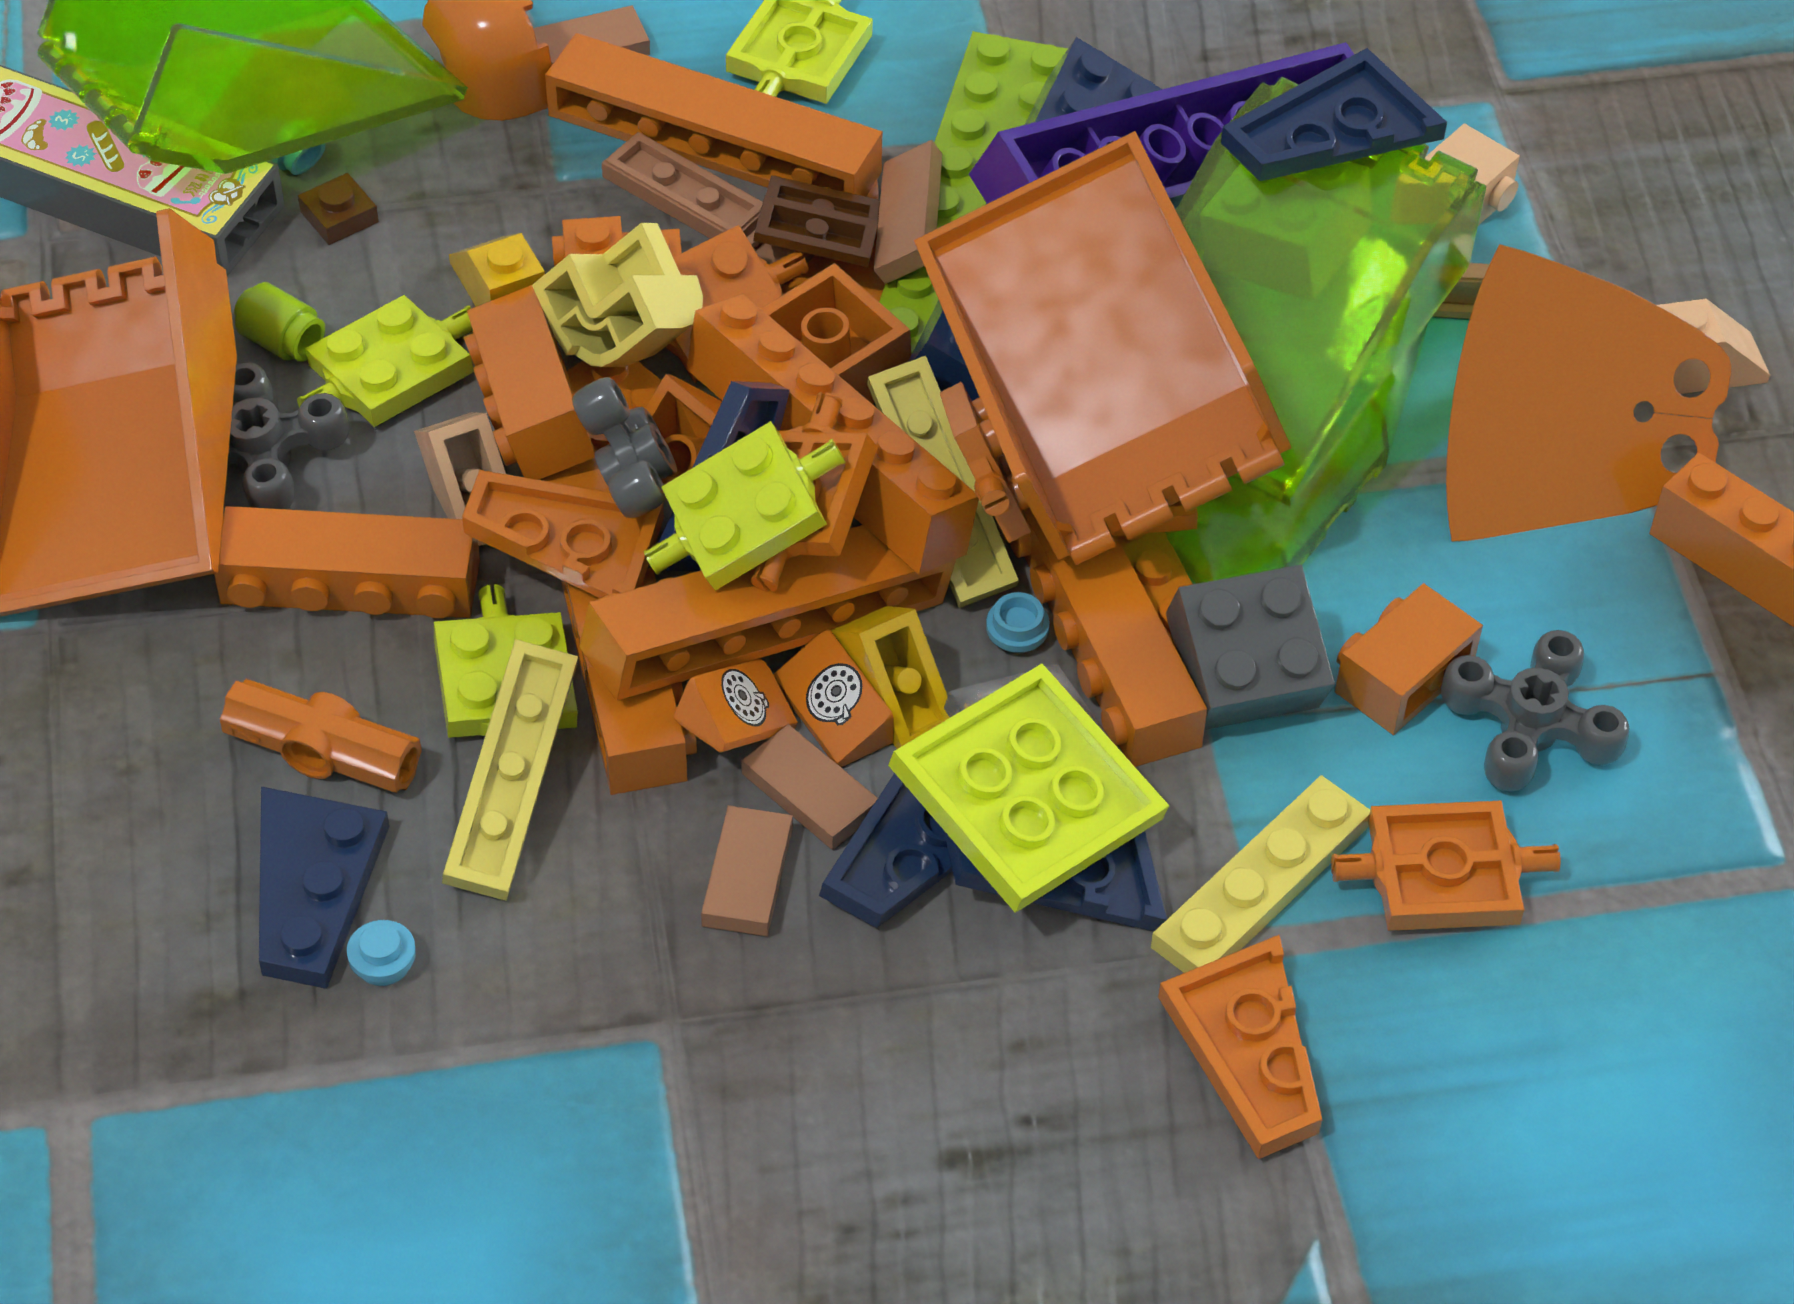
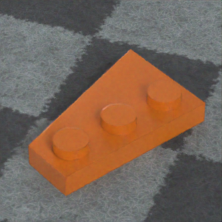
M479 470L462 515V522L465 534L598 598H602L608 594H619L642 587L649 565L647 557L644 555V550H648L656 544L664 519L663 504H661L658 508L643 516L629 519L618 509L610 492Z
M1280 934L1160 983L1158 995L1162 1005L1258 1159L1319 1134L1322 1123V1115L1306 1047L1302 1046L1295 1017L1296 1003L1292 986H1288L1283 965L1284 951Z

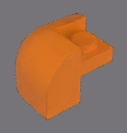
M531 0L427 1L424 7L422 26L440 50L441 59L447 70L450 101L462 112L484 120L505 121L524 117L548 108L545 74L552 66L549 45L545 42L537 45L533 26L525 11L533 8Z

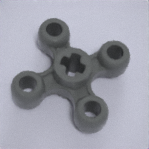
M239 363L236 365L228 464H237L243 473L242 486L251 508L288 509L295 499L294 482L287 468L291 460V449L309 444L315 449L325 451L342 445L349 435L350 427L346 409L340 399L334 395L319 393L304 400L299 410L292 413H279L273 403V389L264 369L254 363Z
M609 377L600 378L582 387L574 394L572 398L573 407L582 425L590 434H604L610 443L595 451L594 455L598 468L609 487L611 496L621 513L626 518L634 519L651 512L663 504L664 519L657 538L659 543L673 512L661 488L664 485L662 480L677 472L675 460L656 422L647 409L636 407L629 410L628 403L616 382Z
M1554 630L1543 634L1534 646L1531 668L1517 673L1512 681L1494 675L1492 668L1485 660L1472 655L1460 656L1452 660L1445 669L1441 695L1443 702L1450 710L1462 715H1472L1480 711H1486L1497 716L1502 721V733L1496 735L1488 745L1484 761L1486 778L1496 788L1510 792L1526 787L1535 775L1539 756L1538 751L1551 747L1556 739L1575 745L1577 752L1584 760L1596 765L1610 764L1616 761L1624 752L1630 728L1627 718L1620 710L1608 705H1596L1589 709H1584L1572 704L1568 700L1569 691L1567 687L1572 685L1579 677L1584 660L1582 643L1575 635L1562 630Z

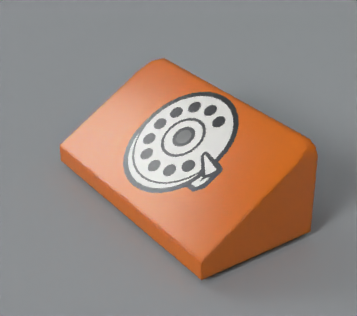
M829 629L814 637L773 674L786 700L827 756L840 767L846 766L893 743L894 718L891 710Z
M760 658L693 676L688 681L673 716L677 723L720 753L770 738L788 724L795 729L798 723L772 671L766 662Z

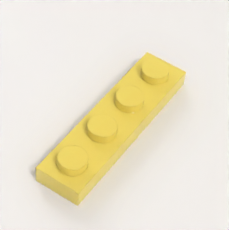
M923 356L869 376L867 385L877 409L975 491L974 485L976 480L954 439L940 396L941 391L927 357ZM980 500L978 501L967 555L956 559L949 582L959 608L1014 588L1019 581L994 519L984 511L985 508L982 507Z
M515 639L445 865L442 884L507 901L574 677L578 656Z
M1320 775L1153 932L1151 948L1183 973L1240 951L1331 864L1332 854L1340 855L1369 827L1370 809Z

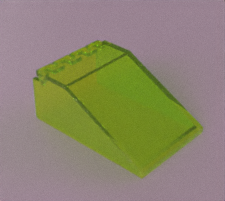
M49 0L37 32L42 39L48 40L43 42L38 48L37 54L39 59L85 103L91 112L132 153L145 155L150 161L223 174L462 101L468 89L464 83L369 0Z
M1281 77L1275 85L1271 86L1262 82L1231 121L1299 84L1284 77ZM1221 132L1214 141L1176 209L1257 369L1292 447L1280 454L1285 463L1284 466L1245 485L1288 507L1292 506L1466 272L1470 264L1487 186L1475 181L1478 173L1477 168L1439 150L1430 161L1426 160L1425 157L1429 146L1426 144L1259 181L1221 144ZM1239 473L1231 476L1243 483Z

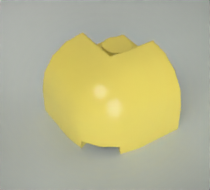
M640 223L604 254H569L532 285L552 332L566 355H576L591 366L625 367L657 354L693 325L695 310L701 309L703 305V294L697 275L680 274L658 223Z

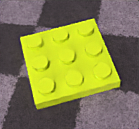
M1043 664L1038 665L893 751L888 764L1015 913L1161 821L1169 808L1168 803Z

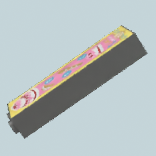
M0 65L1 198L161 256L156 212L170 208L214 240L217 264L226 269L227 276L285 206L279 167L276 163Z

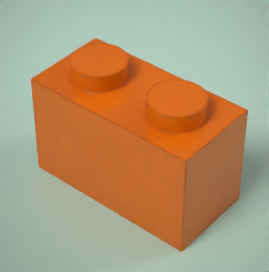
M1423 583L1404 600L1398 597L1391 601L1382 612L1378 622L1364 635L1357 632L1344 643L1337 656V663L1340 667L1335 693L1389 733L1395 735L1441 694L1444 672L1452 660L1465 655L1476 656L1483 625Z

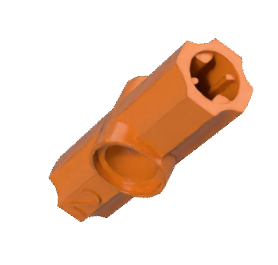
M245 679L243 682L235 681L225 696V705L220 717L223 733L280 752L282 758L289 766L299 773L315 779H326L334 771L397 793L400 789L406 791L416 775L417 764L422 753L420 738L362 719L358 711L350 703L337 695L327 692H316L307 700L249 679Z

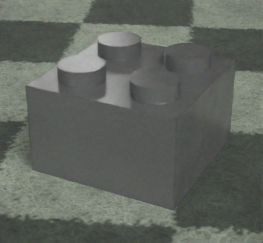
M1302 564L1182 586L1176 591L1166 611V617L1174 646L1207 707L1204 730L1320 707L1334 687L1335 682Z

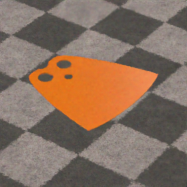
M1499 244L1482 280L1473 306L1462 347L1453 393L1446 464V497L1451 541L1478 540L1625 515L1658 505L1663 486L1676 474L1665 468L1661 461V449L1668 438L1678 434L1689 436L1695 442L1697 453H1701L1716 463L1719 442L1713 432L1712 422L1715 410L1725 401L1728 394L1731 377V362L1728 355L1713 339L1698 328L1631 291L1547 258ZM1688 359H1698L1704 362L1709 369L1710 381L1708 387L1702 394L1696 397H1684L1677 392L1674 386L1675 371L1682 362ZM1641 401L1650 402L1655 412L1647 422H1639L1634 417L1633 410Z

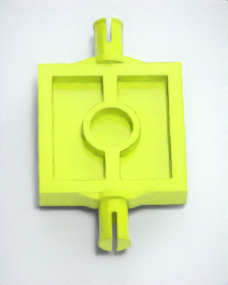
M764 0L727 52L726 72L759 82L754 90L777 97L779 92L784 90L827 104L872 37L873 19L847 11L839 5L842 0Z
M403 295L306 347L309 366L325 380L326 384L304 396L298 397L297 403L299 408L303 401L312 395L319 393L332 394L340 399L344 407L359 412L373 427H376L474 372L471 356L455 340L473 331L467 313L471 306L467 305L460 311L440 321L427 316L410 299Z
M770 421L661 487L675 514L674 527L676 533L652 548L644 550V555L657 575L690 555L699 564L705 579L716 591L827 525L815 502V486L813 481L839 465L845 464L846 461L833 439H830L826 444L799 459L795 453L787 448L781 434Z
M494 584L493 601L490 585H486L479 590L478 596L483 617L434 622L433 638L448 738L476 735L486 736L515 639L568 653L561 612L508 615L505 589L500 585ZM573 681L558 729L577 727L578 710Z

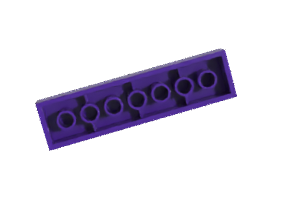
M1347 42L999 131L975 164L969 176L988 204L1136 131L1183 226L1200 222L1202 212L1241 165L1221 144L1223 126L1353 56L1354 53ZM1388 152L1343 162V164L1360 168L1370 173Z

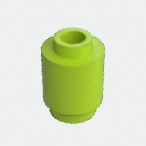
M262 282L253 288H248L240 295L235 304L234 315L237 332L284 360L296 359L300 362L308 360L305 348L324 338L325 323L322 319L318 318L316 310L269 282Z

